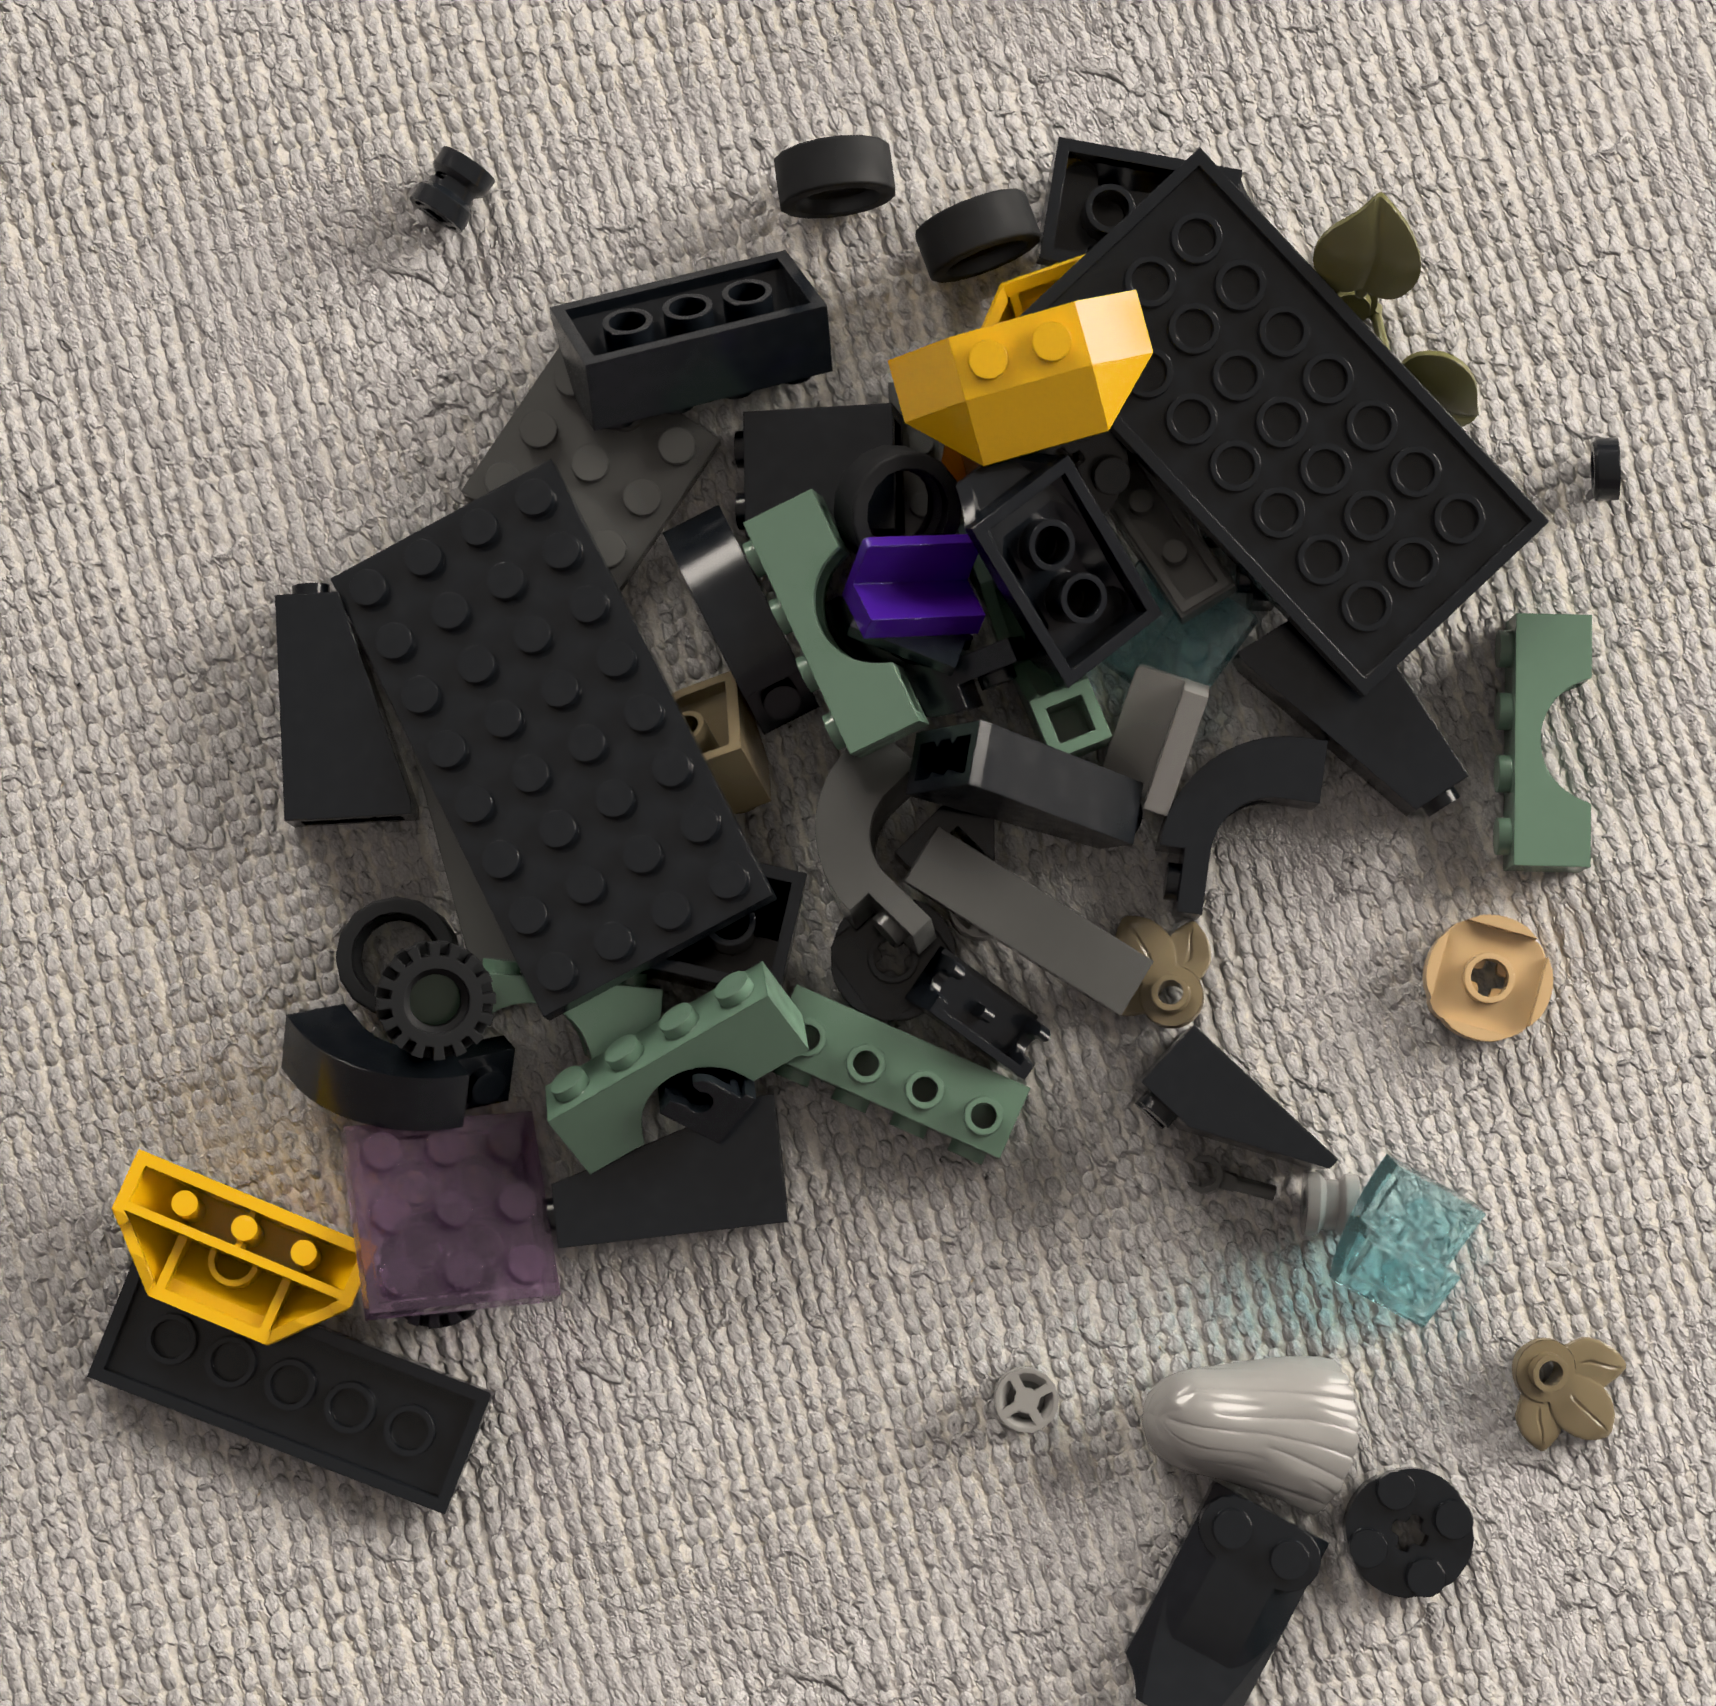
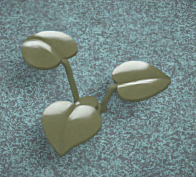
M1379 192L1359 210L1338 221L1322 234L1314 248L1313 264L1316 272L1362 321L1367 318L1371 320L1374 334L1390 350L1382 319L1383 306L1378 302V298L1396 299L1409 292L1418 282L1421 273V255L1416 238L1408 222L1384 193ZM1431 350L1413 353L1402 361V364L1461 427L1471 423L1479 416L1477 383L1473 373L1463 361L1444 351Z

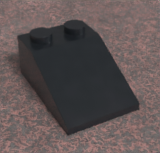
M1195 1025L1184 1030L1132 1085L1142 1095L1135 1102V1105L1161 1129L1164 1127L1168 1128L1173 1124L1177 1129L1312 1170L1330 1169L1338 1160L1335 1155Z

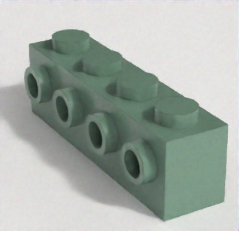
M796 984L790 999L803 1015L809 1050L774 1069L773 1073L806 1088L812 1077L832 1085L835 1089L831 1099L862 1113H866L870 1103L893 1113L889 1122L890 1125L921 1139H924L928 1129L949 1137L951 1142L947 1148L948 1151L979 1165L983 1164L986 1155L1000 1159L1030 1091V1087Z

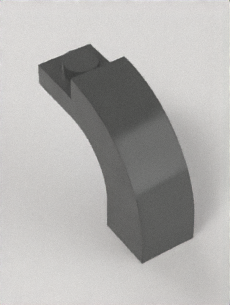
M894 742L862 758L851 755L846 748L833 765L825 780L816 810L815 837L824 875L837 906L856 930L875 913L876 915L871 919L873 925L892 945L898 947L904 941L919 955L936 939L932 919L883 872L876 862V845L884 824L911 797L906 795L912 759Z

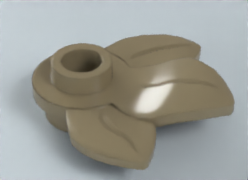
M1140 916L1123 917L1115 937L1154 962L1121 1016L1128 1017L1145 1014L1154 1024L1168 1029L1181 1028L1188 1025L1199 1015L1204 1003V992L1200 981L1207 972L1212 958L1211 946L1206 934L1195 921L1182 925L1169 936L1160 925L1151 919ZM1169 986L1179 987L1183 991L1182 998L1175 1004H1165L1160 1000L1161 992Z
M1580 1337L1565 1345L1551 1338H1537L1520 1347L1512 1361V1376L1517 1389L1521 1392L1515 1419L1522 1436L1540 1451H1545L1558 1438L1562 1429L1574 1437L1584 1440L1607 1438L1613 1429L1615 1411L1611 1396L1604 1387L1615 1380L1626 1369V1362L1621 1354L1606 1343L1590 1337ZM1552 1361L1553 1371L1546 1381L1541 1382L1539 1378L1541 1367L1546 1362Z

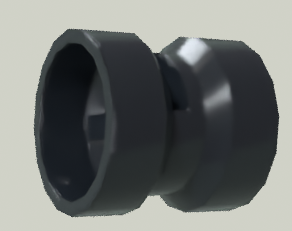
M444 146L433 161L436 174L432 175L428 181L420 182L409 199L420 211L435 222L460 234L472 218L470 208L473 205V199L484 198L495 183V180L488 171L471 158L451 147Z

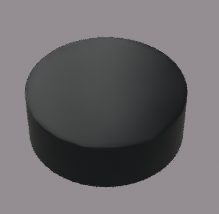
M1618 437L1595 438L1591 443L1592 497L1596 501L1619 500L1621 463Z

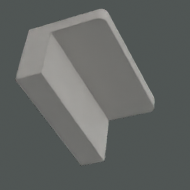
M1139 664L1133 674L1102 767L1144 783L1141 796L1145 798L1143 809L1168 816L1209 698L1210 686Z

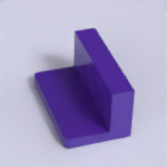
M968 534L867 537L861 542L842 592V596L864 639L978 634L986 616L968 582V577L978 555Z

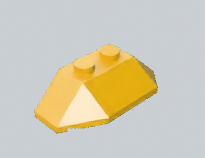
M1131 290L1073 301L954 335L890 359L888 364L905 424L984 467L1108 432L1152 356L1153 349L1137 291Z
M140 1149L136 1153L112 1206L116 1221L121 1228L133 1262L149 1297L266 1346L351 1309L377 1251V1248Z

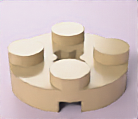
M1479 915L1449 927L1435 940L1424 963L1423 988L1427 997L1426 1003L1431 1014L1438 1018L1454 1034L1472 1041L1496 1042L1520 1034L1542 1016L1550 1001L1553 989V969L1549 958L1545 957L1543 948L1536 941L1538 938L1522 923L1500 915ZM1486 961H1491L1496 964L1495 974L1504 978V985L1502 989H1491L1487 997L1478 993V984L1471 980V973L1473 969H1482Z

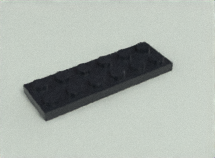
M133 1261L87 1375L91 1379L444 1515L450 1509L494 1391L319 1324L266 1346L149 1297Z

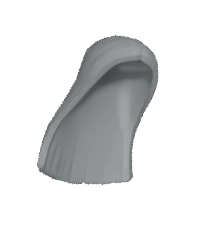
M1281 1356L1181 1370L1162 1378L1148 1392L1143 1405L1142 1424L1146 1440L1155 1453L1167 1463L1197 1475L1220 1479L1272 1496L1312 1515L1323 1510L1341 1490L1344 1484L1343 1480L1346 1478L1352 1465V1457L1357 1452L1359 1442L1357 1434L1359 1423L1356 1419L1358 1408L1353 1402L1355 1397L1353 1388L1348 1386L1350 1380L1342 1372L1335 1360L1325 1357Z

